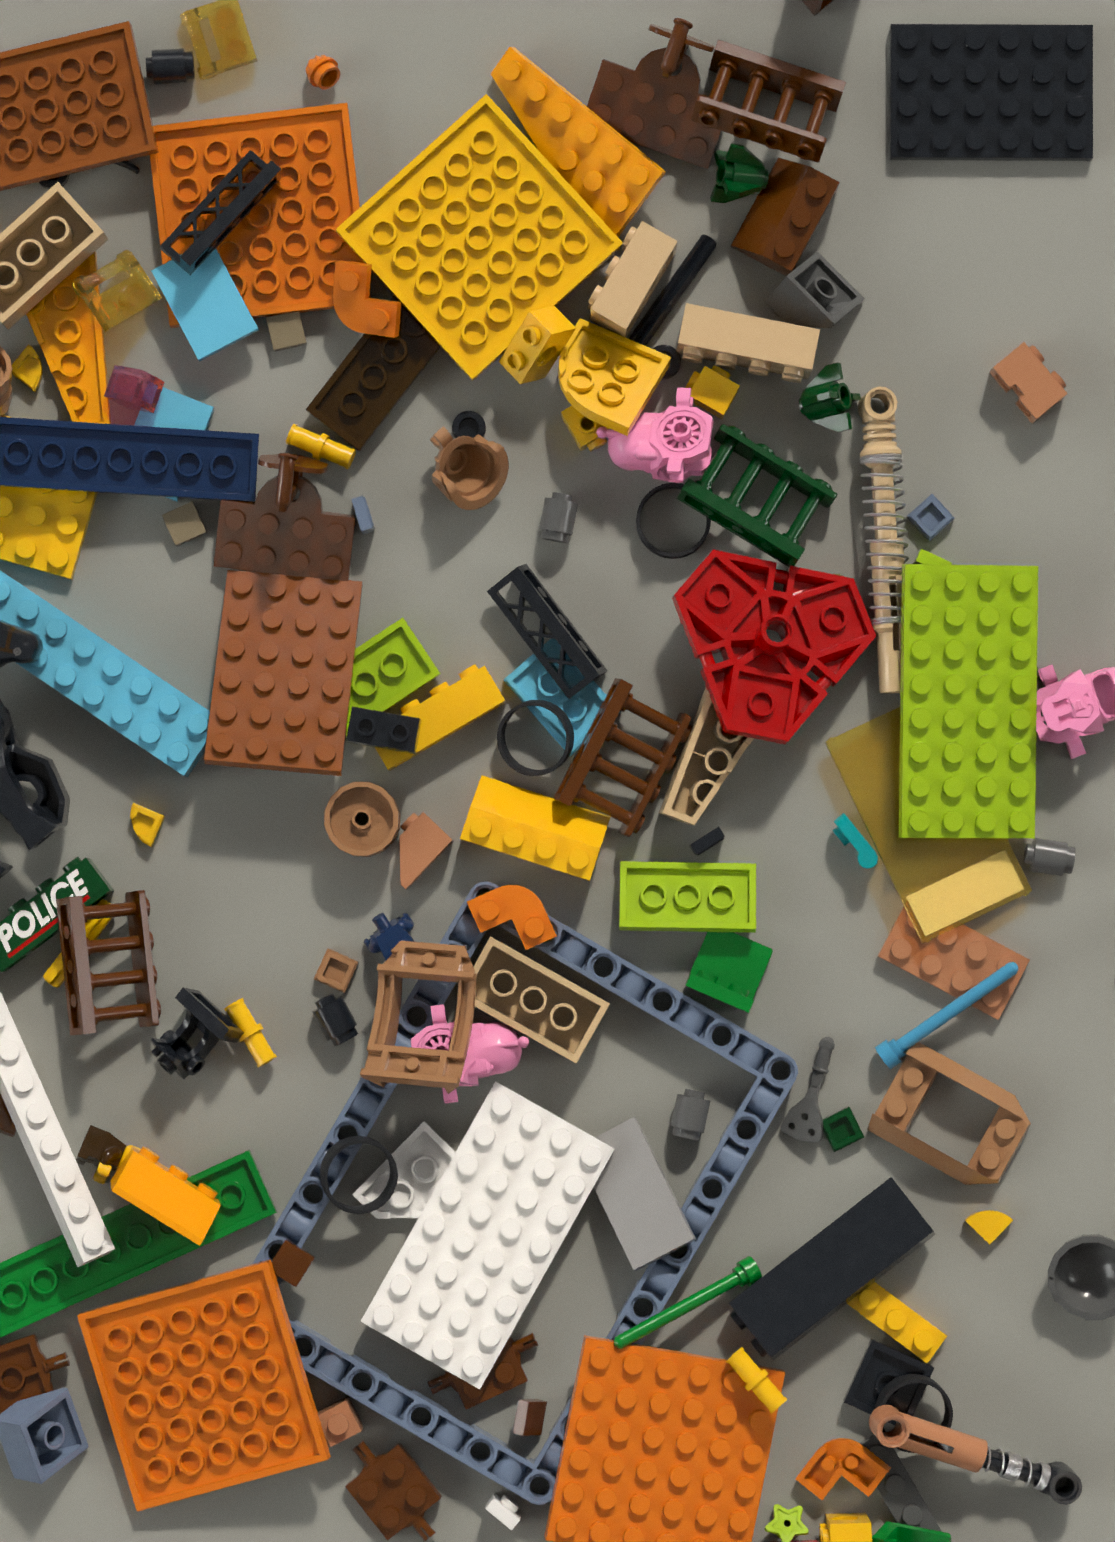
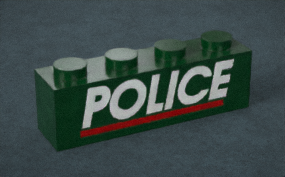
M76 857L62 868L65 874L55 881L52 877L48 878L35 888L38 893L29 901L22 898L8 908L10 915L0 922V972H7L59 933L56 899L82 896L85 906H93L114 891L90 858L81 860L79 857Z

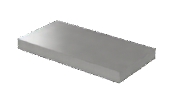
M633 1117L595 1137L615 1148L596 1181L594 1189L633 1270L637 1271L695 1241L696 1238L638 1119Z

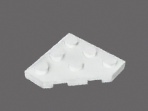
M425 1121L391 1154L396 1162L398 1171L397 1185L391 1198L382 1207L370 1212L376 1219L419 1218L456 1151ZM388 1159L352 1194L362 1205L368 1204L379 1197L387 1186L390 1175Z

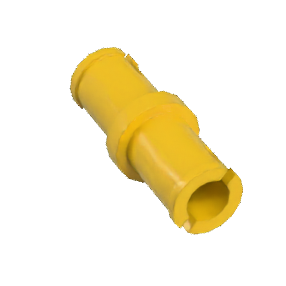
M297 424L292 425L286 439V444L313 454V458L317 460L321 458L345 467L347 470L351 467L356 455V449L330 440V436L325 433L318 435L299 427Z
M243 998L224 1008L232 1022L244 1032L239 1041L246 1044L258 1068L277 1057L261 1032L264 1030L261 1023H256Z
M743 1347L725 1361L746 1383L745 1389L748 1392L752 1390L771 1414L787 1400L767 1377L769 1373L765 1369L761 1370L744 1351Z

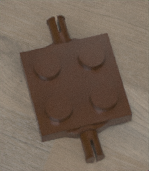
M533 1332L516 1341L511 1337L508 1338L480 1389L445 1370V1374L427 1381L429 1388L442 1382V1384L431 1388L432 1394L434 1395L452 1386L459 1394L467 1410L527 1382L528 1378L521 1365L520 1354L539 1346L537 1340L524 1345V1343L535 1339Z
M36 1334L0 1345V1414L17 1401L54 1391L51 1382V1372L70 1366L69 1359L56 1363L68 1358L67 1353L64 1352L47 1359L40 1349Z
M364 1440L355 1446L352 1450L365 1466L359 1475L346 1484L347 1490L387 1540L400 1530L410 1526L415 1528L423 1538V1541L428 1540L429 1537L435 1534V1531L423 1516L428 1508L441 1499L442 1495L400 1442L387 1453L377 1455L376 1457L364 1443Z

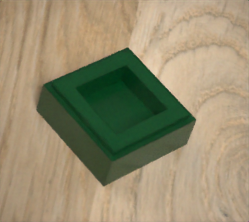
M849 1106L823 1119V1132L833 1152L864 1138Z

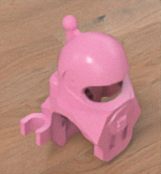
M677 388L676 407L669 406L661 413L644 412L639 416L628 436L603 426L599 427L596 433L599 438H609V456L617 467L626 471L642 470L650 473L652 478L657 480L683 483L690 476H702L712 459L710 444L714 421L711 415L697 407H693L694 399L691 397V388Z
M1053 665L1039 669L1038 675L1044 687L1037 690L1036 735L1038 740L1055 744L1065 742L1070 759L1086 754L1079 736L1103 732V725L1115 720V667L1103 668L1085 675L1080 669L1072 672L1059 682Z
M444 1004L430 1006L433 1025L426 1026L412 1037L411 1046L413 1048L449 1051L454 1021L447 1023ZM473 1023L459 1086H479L478 1079L512 1071L520 1062L522 1048L529 1045V1039L525 1036L519 1037L512 1027L504 1023ZM436 1037H437V1038H438V1042H435V1041L433 1040V1038H436ZM442 1088L445 1104L458 1102L457 1088L449 1094L445 1088Z

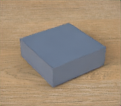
M933 494L929 495L907 515V519L928 542L955 519Z
M362 495L351 499L362 534L374 532L375 527L366 498Z

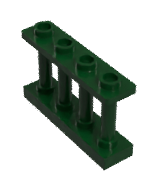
M721 424L714 436V440L721 443V446L700 480L693 481L688 478L676 499L787 567L790 565L795 566L805 548L799 545L798 540L818 506L821 504L829 508L838 494L832 490V486L826 481L818 478L813 479L803 473L804 470L798 464L792 461L785 462L775 456L774 451L767 445L752 442L746 438L745 433L739 428ZM734 451L750 461L729 498L723 499L712 492L711 486ZM763 469L778 478L779 481L759 514L752 517L741 510L740 504ZM790 487H793L808 498L787 533L780 534L770 528L769 522Z

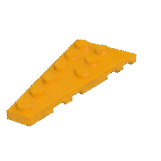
M509 47L491 72V76L539 152L615 235L619 237L665 175L666 171L515 47Z
M95 251L26 313V316L60 390L72 422L111 424L97 253Z

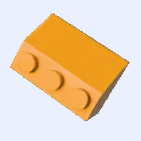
M132 1146L110 1180L111 1191L200 1246L221 1206L220 1201L215 1198L218 1193L202 1182L198 1187L186 1180L189 1174L172 1164L170 1168L162 1165L158 1162L160 1156L147 1147L143 1146L139 1150Z

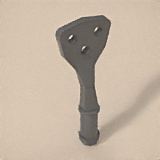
M824 1037L820 1040L815 1065L812 1067L813 1074L810 1087L805 1097L789 1110L781 1124V1131L799 1141L819 1142L823 1138V1118L818 1106V1097L825 1075L829 1072L828 1065L832 1050L835 1048L834 1040L831 1037ZM804 1113H806V1114L808 1115V1119H807V1120H804V1119H803V1114H804ZM791 1123L795 1124L794 1129L790 1128ZM810 1129L815 1131L813 1136L810 1134Z

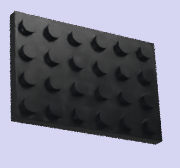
M891 24L890 160L1092 161L1093 25Z

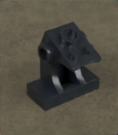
M183 987L175 999L186 1008L185 1020L175 1032L168 1030L160 1039L152 1038L151 1042L155 1048L151 1053L156 1058L160 1056L157 1062L167 1073L172 1075L176 1072L181 1078L185 1079L189 1075L197 1074L205 1064L204 1059L219 1040L237 1043L244 1032L200 991ZM198 1028L204 1035L193 1049L187 1041Z

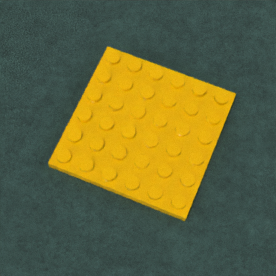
M487 94L336 229V232L364 263L372 264L373 273L402 302L404 307L472 381L505 352L529 311L557 306L623 246V242Z

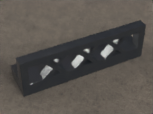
M250 150L160 245V250L191 275L281 180V168L272 160L266 164ZM250 163H253L261 170L250 183H242V171ZM238 176V183H232ZM224 190H239V195L228 207H220L219 195ZM214 201H216V207H209ZM202 214H216V219L205 231H197L196 220ZM193 224V231L186 232V230ZM179 238H194V243L182 255L178 254L171 247Z
M527 564L516 567L487 591L568 699L608 671ZM511 581L520 591L519 605L507 603L499 593ZM525 599L530 606H525ZM512 609H517L518 614L516 615ZM524 611L536 612L540 618L539 631L527 630L523 624ZM547 627L551 633H546L545 628ZM533 636H538V643ZM544 637L558 641L561 645L560 658L548 657L543 651ZM566 653L571 658V660L566 659ZM553 663H558L559 668L557 669ZM565 665L577 666L585 677L573 688L564 678Z

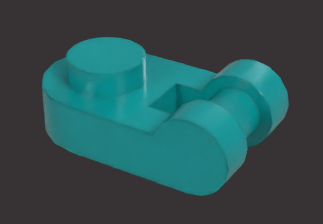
M842 813L834 820L837 827L832 831L844 846L851 842L859 852L858 862L863 868H873L878 862L877 853L845 813Z

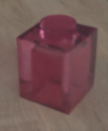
M114 365L104 397L125 408L154 413L165 381L140 369Z

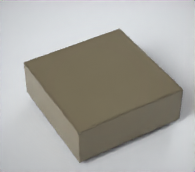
M299 312L266 317L274 352L307 344Z
M193 501L162 515L176 547L207 533Z

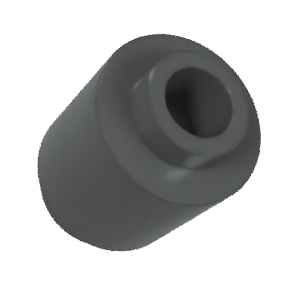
M553 492L552 498L546 497L544 499L539 530H542L541 539L568 543V537L573 534L578 503L572 502V495Z
M1035 838L1032 844H1026L1023 862L1024 864H1029V871L1058 876H1062L1063 873L1071 874L1075 862V847L1068 846L1067 842Z
M685 1089L684 1095L677 1094L671 1126L674 1127L672 1135L699 1140L700 1133H704L710 1106V1100L704 1099L705 1092Z

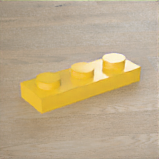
M876 1282L847 1303L925 1363L929 1362L947 1337L946 1334Z

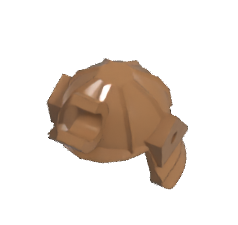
M444 426L433 435L430 441L439 449L437 456L434 457L436 470L432 474V482L451 502L453 501L459 508L464 510H476L489 504L501 491L508 475L509 461L504 447L494 441L488 442L479 434L474 438L463 435L453 439Z

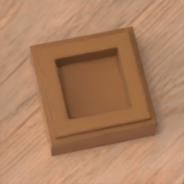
M327 948L314 980L345 993L359 962Z

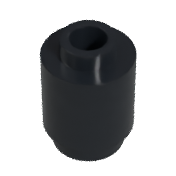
M184 48L152 50V57H146L147 78H153L154 84L185 83L187 79H195L193 51L185 52Z
M332 993L315 1002L317 1009L312 1013L327 1041L331 1040L334 1046H338L358 1034L355 1028L357 1023L342 996L335 998Z

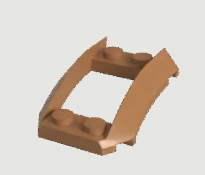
M400 941L391 950L392 955L383 964H378L376 969L378 971L376 1007L366 1049L368 1056L365 1068H361L360 1075L362 1078L383 1088L385 1082L445 1088L449 1094L459 1087L467 1056L474 1017L476 973L465 946ZM403 978L458 983L456 1015L449 1051L395 1046L401 1010Z
M916 1043L905 1053L907 1056L875 1114L872 1113L867 1130L965 1185L999 1184L1031 1125L1016 1096L924 1044ZM938 1073L1000 1106L967 1166L906 1132Z

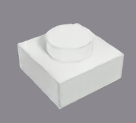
M494 1493L486 1503L485 1509L510 1530H513L521 1519V1514L517 1512L520 1508L519 1505L505 1494L500 1498Z

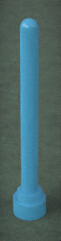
M1014 962L1007 963L897 1041L893 1038L888 1042L886 1039L875 1047L876 1051L891 1070L902 1062L901 1058L905 1056L904 1052L1017 974L1018 965Z

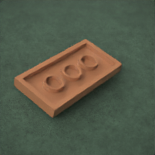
M907 900L877 955L955 998L966 993L1007 963H1016L1018 965L1017 974L971 1005L999 1020L1030 959L958 921L930 935L924 936Z

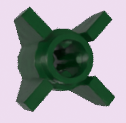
M731 143L728 152L715 151L714 158L718 165L716 172L717 184H715L711 193V202L727 203L749 195H758L762 189L766 188L769 179L768 170L765 169L764 163L744 145Z
M837 362L826 365L802 391L799 398V408L801 413L810 421L836 432H843L852 429L850 413H844L845 410L851 407L852 402L860 401L861 397L859 393H850L845 383L837 382L843 380L841 363Z

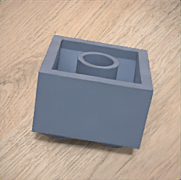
M60 1388L17 1401L0 1414V1441L12 1474L16 1479L42 1484L89 1447L68 1388Z

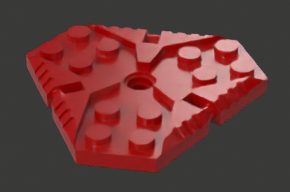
M713 549L672 597L673 603L683 624L688 642L692 647L694 657L701 661L703 668L700 673L709 691V696L714 704V709L723 732L785 745L827 696L826 690L838 683L874 640L876 633L854 578L791 565L787 571L776 569L777 562ZM774 582L784 584L783 592L773 590ZM766 630L777 632L781 642L769 639ZM721 652L724 661L716 663L712 654ZM809 671H812L819 677L816 682L806 675Z

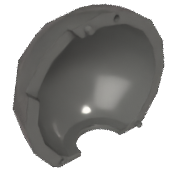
M1083 1234L1066 1241L1057 1250L1048 1268V1288L1055 1303L1057 1302L1068 1313L1085 1320H1104L1115 1315V1240L1100 1234Z

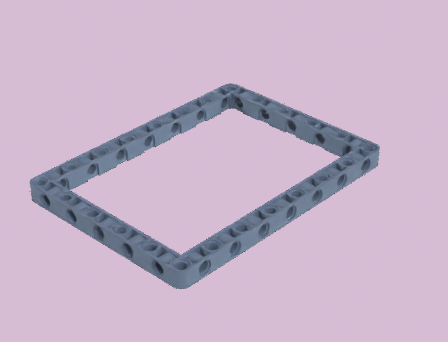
M488 881L474 885L439 944L465 946L471 959L486 931L480 933L467 901L476 898L477 893L482 889L494 890L499 886ZM548 915L557 937H554L547 943H541L534 947L756 1076L750 1091L743 1102H740L722 1133L718 1146L700 1171L681 1208L696 1240L687 1244V1250L683 1255L675 1257L668 1254L648 1265L619 1311L611 1331L604 1338L614 1340L617 1335L663 1310L798 1075V1066L789 1055ZM512 919L498 925L520 938ZM600 957L609 958L613 963V971L607 977H600L594 972L593 965ZM418 979L400 1010L395 1046L412 1047L411 1038L426 1026H432L433 1024L430 1006L444 1004L457 982ZM658 992H667L672 998L671 1007L666 1011L656 1010L653 1006V997ZM414 1006L422 1007L427 1014L426 1022L421 1026L412 1025L408 1020V1012ZM718 1026H725L730 1031V1040L725 1045H716L712 1040V1032ZM782 1060L788 1064L789 1074L786 1078L777 1080L771 1074V1067L775 1062ZM361 1077L253 1264L269 1259L272 1262L271 1246L278 1243L283 1244L286 1239L302 1249L310 1232L330 1201L323 1191L321 1201L310 1202L305 1196L306 1187L310 1184H316L322 1189L320 1166L327 1151L341 1140L339 1137L340 1128L344 1125H351L356 1128L358 1136L367 1137L377 1117L395 1090L397 1083H388L383 1088ZM743 1120H750L755 1125L754 1134L747 1139L740 1138L736 1131L737 1125ZM362 1144L346 1147L331 1162L327 1182L332 1196ZM709 1179L718 1180L721 1184V1191L716 1197H706L702 1192L703 1184ZM276 1275L278 1285L280 1286L283 1279ZM640 1298L649 1299L653 1304L652 1311L645 1316L638 1315L633 1309L634 1303ZM289 1320L295 1340L306 1338L313 1345V1350L310 1354H300L304 1370L527 1501L536 1505H543L551 1501L565 1434L564 1425L568 1419L572 1397L568 1399L550 1430L549 1437L539 1455L535 1456L534 1459L530 1458L528 1460L507 1447V1443L473 1423L468 1425L452 1416L447 1408L417 1390H408L389 1378L388 1373L355 1354L351 1356L330 1343L331 1340L297 1320ZM648 1335L635 1341L633 1344L642 1345ZM362 1372L368 1374L372 1379L371 1387L366 1390L358 1389L353 1382V1377L356 1374ZM418 1407L426 1408L431 1414V1420L426 1424H418L414 1421L412 1412ZM477 1442L486 1443L490 1448V1454L484 1459L476 1458L471 1452V1447ZM536 1477H543L549 1482V1489L544 1493H535L530 1487L531 1481Z

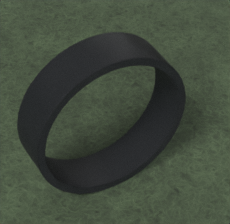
M666 483L653 488L642 499L637 511L636 528L638 535L646 548L660 557L677 559L694 553L704 543L710 530L711 520L706 517V530L701 540L691 549L680 553L661 551L651 545L645 538L640 525V515L645 503L659 491L666 489L682 490L685 485L682 483Z
M529 700L515 706L503 717L498 727L497 745L502 758L513 770L527 776H542L554 771L568 759L574 745V731L570 719L557 705L544 700ZM526 706L543 707L554 713L563 724L566 733V747L563 756L553 767L543 770L530 769L519 764L511 756L505 741V730L509 719L518 709Z
M351 1136L338 1141L327 1151L320 1166V1183L324 1193L339 1209L352 1214H366L379 1209L391 1198L397 1185L398 1171L393 1156L381 1143L366 1136ZM354 1144H370L380 1148L388 1159L390 1175L387 1186L379 1197L365 1205L349 1206L338 1202L331 1195L327 1182L331 1162L346 1147Z
M920 1374L899 1376L890 1381L881 1390L876 1400L875 1409L878 1406L885 1405L888 1398L902 1386L912 1383L930 1385L941 1393L944 1400L945 1413L941 1426L951 1428L953 1420L951 1401L941 1386L927 1376ZM896 1447L898 1450H901V1451H904V1452H908V1453H914V1452H911V1451H908V1450H905V1449Z

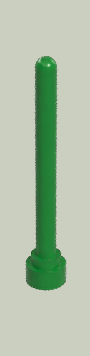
M751 1256L738 1261L736 1267L732 1269L733 1273L617 1335L614 1338L615 1347L622 1349L738 1285L750 1287L762 1278L758 1265Z

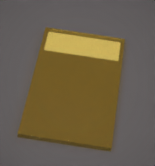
M900 707L834 738L830 737L825 741L830 755L922 944L928 943L931 939L1021 896H1027L1032 892L1007 838H899Z

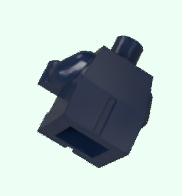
M384 913L375 916L372 921L377 930L373 932L369 940L367 938L364 940L368 950L371 953L381 952L385 960H387L392 955L391 950L400 941L415 942L409 933L414 927V922L408 913H404L402 918L399 916L390 922Z

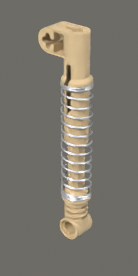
M881 386L871 389L858 402L859 416L862 418V424L866 425L862 427V433H867V435L863 436V441L867 443L863 444L864 449L860 452L859 460L861 465L871 469V473H864L860 476L871 477L872 486L862 487L861 489L872 490L873 499L863 500L862 502L873 503V512L864 513L863 516H874V526H865L864 529L875 530V539H868L865 542L870 543V553H867L866 556H871V566H868L867 569H872V579H869L868 582L872 583L873 592H870L868 595L873 596L874 605L869 608L874 609L875 618L871 619V623L876 633L880 694L900 693L902 564L909 560V557L904 555V549L908 547V543L899 537L906 535L908 531L904 528L896 527V525L907 520L905 516L896 514V511L904 509L906 504L901 501H895V498L905 494L903 489L894 487V485L903 482L904 478L893 474V472L903 468V464L900 463L903 460L901 449L897 447V442L892 441L896 439V433H892V431L896 430V425L891 423L895 422V411L898 402L892 390ZM872 398H878L884 403L885 409L882 414L872 410L870 405ZM893 477L900 478V480L893 482ZM894 491L902 492L900 494L894 495ZM895 504L902 505L901 507L895 508ZM896 517L903 518L902 520L896 521ZM897 530L903 531V533L897 535Z

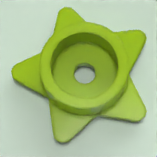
M774 1504V1519L765 1526L764 1530L766 1532L776 1534L781 1539V1542H791L796 1536L809 1534L808 1528L801 1521L802 1506L799 1505L787 1510L779 1504ZM785 1521H789V1522H790V1526H789V1527H786V1526L784 1525V1522H785Z

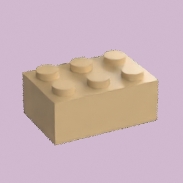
M644 221L640 223L637 229L633 226L630 228L622 243L624 245L622 251L624 252L621 258L613 257L605 272L607 274L605 277L607 282L604 287L597 285L588 301L590 303L588 309L591 310V321L626 338L676 254L677 240Z

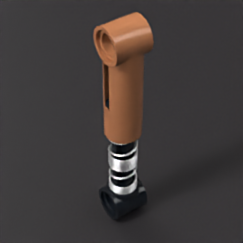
M892 1405L878 1406L869 1417L870 1430L880 1443L888 1448L899 1447L975 1473L979 1472L981 1468H984L985 1472L991 1470L997 1472L998 1477L1013 1482L1018 1479L1024 1481L1026 1486L1030 1483L1034 1489L1049 1495L1055 1502L1063 1505L1073 1503L1081 1495L1082 1482L1080 1478L1063 1462L1055 1461L1048 1464L1042 1462L1032 1463L1027 1457L1022 1459L1021 1455L1009 1451L1004 1453L1000 1448L992 1450L984 1439L899 1412ZM888 1421H896V1426L893 1430L882 1432L884 1425ZM1067 1477L1065 1485L1056 1489V1482L1060 1478Z

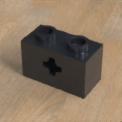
M352 707L346 741L348 743L416 754L421 719Z

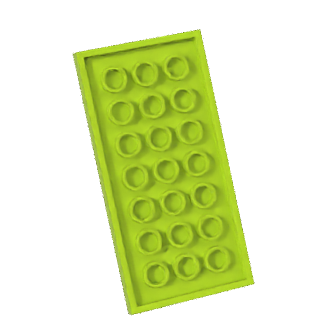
M902 564L899 838L1035 839L1038 566Z

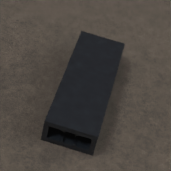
M890 1177L729 1302L734 1309L729 1315L741 1330L747 1327L755 1338L750 1342L762 1358L768 1354L772 1360H775L931 1239L935 1233L893 1178Z

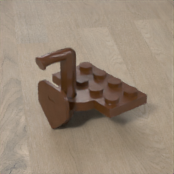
M675 18L673 20L675 24L673 30L650 24L649 31L670 38L667 47L651 51L640 60L635 70L603 59L587 107L628 141L708 169L721 131L705 127L691 120L697 97L709 98V96L699 93L701 78L698 66L686 52L689 45L708 52H713L715 46L687 35L689 29L693 28V24L685 19ZM682 65L680 73H678L677 75H673L674 71L679 69ZM724 101L721 102L727 105H731L730 103Z
M279 453L275 455H261L258 459V464L268 468L279 469L278 476L265 483L259 490L255 502L221 499L214 567L348 581L356 516L324 512L322 498L316 486L305 477H302L303 472L313 474L326 473L328 464L298 454ZM300 490L299 497L293 500L298 491Z

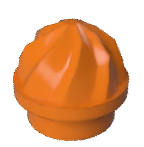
M316 55L308 61L305 69L309 82L322 90L334 86L341 74L338 63L332 57L326 55Z

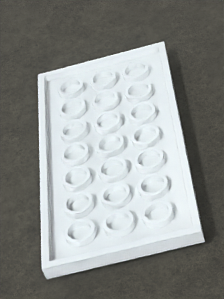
M495 1081L361 1322L480 1389L615 1148Z

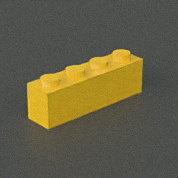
M476 664L472 665L458 674L461 680L449 686L446 681L430 690L429 693L432 697L422 703L415 699L400 708L401 715L421 719L416 754L375 747L389 771L506 703L485 665L479 669Z

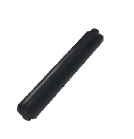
M705 234L701 235L629 337L630 340L644 346L649 343L716 248L717 243L711 237Z

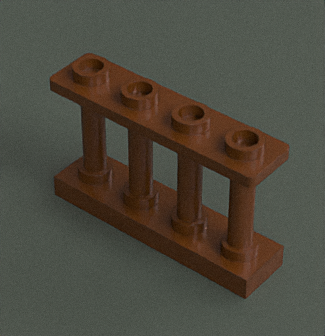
M718 40L709 67V71L717 73L709 98L697 97L691 120L705 127L714 128L732 134L735 137L744 138L765 145L768 148L798 156L804 160L820 162L827 138L818 135L826 109L833 112L837 111L846 82ZM730 78L749 84L741 109L721 103ZM762 88L781 94L773 120L754 114ZM794 99L813 105L805 130L786 124Z
M615 678L553 799L567 806H571L573 801L577 803L580 800L622 822L618 833L630 837L632 833L637 834L645 821V815L642 813L648 802L652 804L657 798L661 789V785L658 782L663 773H669L677 757L673 753L679 742L684 743L692 729V725L689 724L692 716L686 713H679L675 721L634 699L633 694L630 693L633 685L623 679ZM628 710L669 732L661 750L618 729V724L614 723L619 712ZM612 740L653 762L645 781L602 759V754L598 752L604 741L609 742ZM596 770L636 791L638 794L630 810L628 811L586 789V784L583 781L587 773Z
M144 890L126 892V902L85 906L82 896L56 899L70 1036L96 1033L98 1022L138 1018L140 1027L159 1025L161 1005L159 1000L156 999L155 984L157 983V970L153 965L151 952L154 947V939L149 931L148 916L150 915V903ZM128 916L130 936L89 940L86 937L85 923L87 920ZM131 950L133 970L92 974L90 971L89 957L91 954ZM135 984L137 1004L97 1009L93 1005L92 991L94 988Z

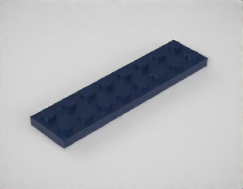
M0 417V486L255 502L259 434Z

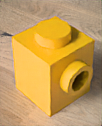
M713 365L712 369L704 366L701 373L694 371L685 388H691V397L694 399V404L723 419L738 393L740 385L729 379L731 375L727 371Z
M573 406L561 411V417L580 451L588 448L592 452L608 442L606 438H599L596 433L597 429L603 425L581 415Z

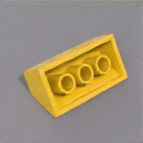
M481 775L460 839L590 881L610 816L572 804L567 806L551 797Z

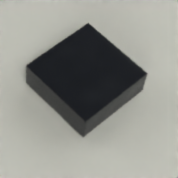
M718 826L689 846L695 856H699L725 839V835Z

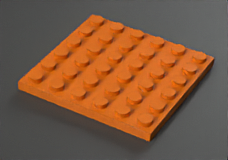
M348 103L153 126L159 153L151 154L150 162L160 245L251 150L266 164L272 160L281 168V180L221 242L216 250L253 318L292 312L302 313L335 309L333 304L335 262L344 260L364 263L336 232V229L360 208ZM250 163L242 171V183H250L261 170L253 163ZM238 176L232 183H238ZM224 190L219 195L220 207H228L239 195V190ZM214 201L209 207H216V201ZM202 214L196 220L197 231H205L216 219V214ZM193 224L186 230V232L193 231ZM179 238L171 247L178 254L182 255L194 243V238ZM161 250L163 265L172 259ZM167 302L170 327H181Z
M271 1259L84 1311L77 1315L137 1511L319 1463L331 1457Z
M584 1335L546 1524L545 1540L553 1542H752L778 1409L771 1414L752 1390L748 1392L745 1389L746 1383L725 1362V1359L633 1343L619 1349L615 1347L614 1340ZM757 1365L761 1370L765 1369L769 1373L767 1375L769 1380L782 1392L785 1371Z

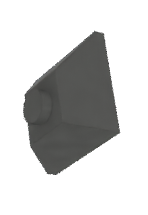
M817 251L788 274L765 302L786 323L806 327L832 328L865 298Z

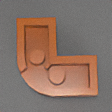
M344 260L336 261L333 304L336 314L343 324L359 333L393 338L398 337L402 302L369 298L372 264Z
M505 885L467 901L480 933L512 919L525 950L557 937L541 900L535 893L525 887Z
M837 1438L827 1441L820 1446L795 1480L819 1499L823 1500L838 1479L843 1476L869 1497L891 1467L859 1442L847 1438Z

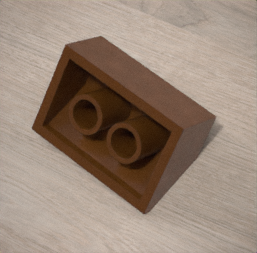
M778 157L769 173L766 188L762 189L758 194L730 247L787 276L798 264L832 201L840 182L810 166Z

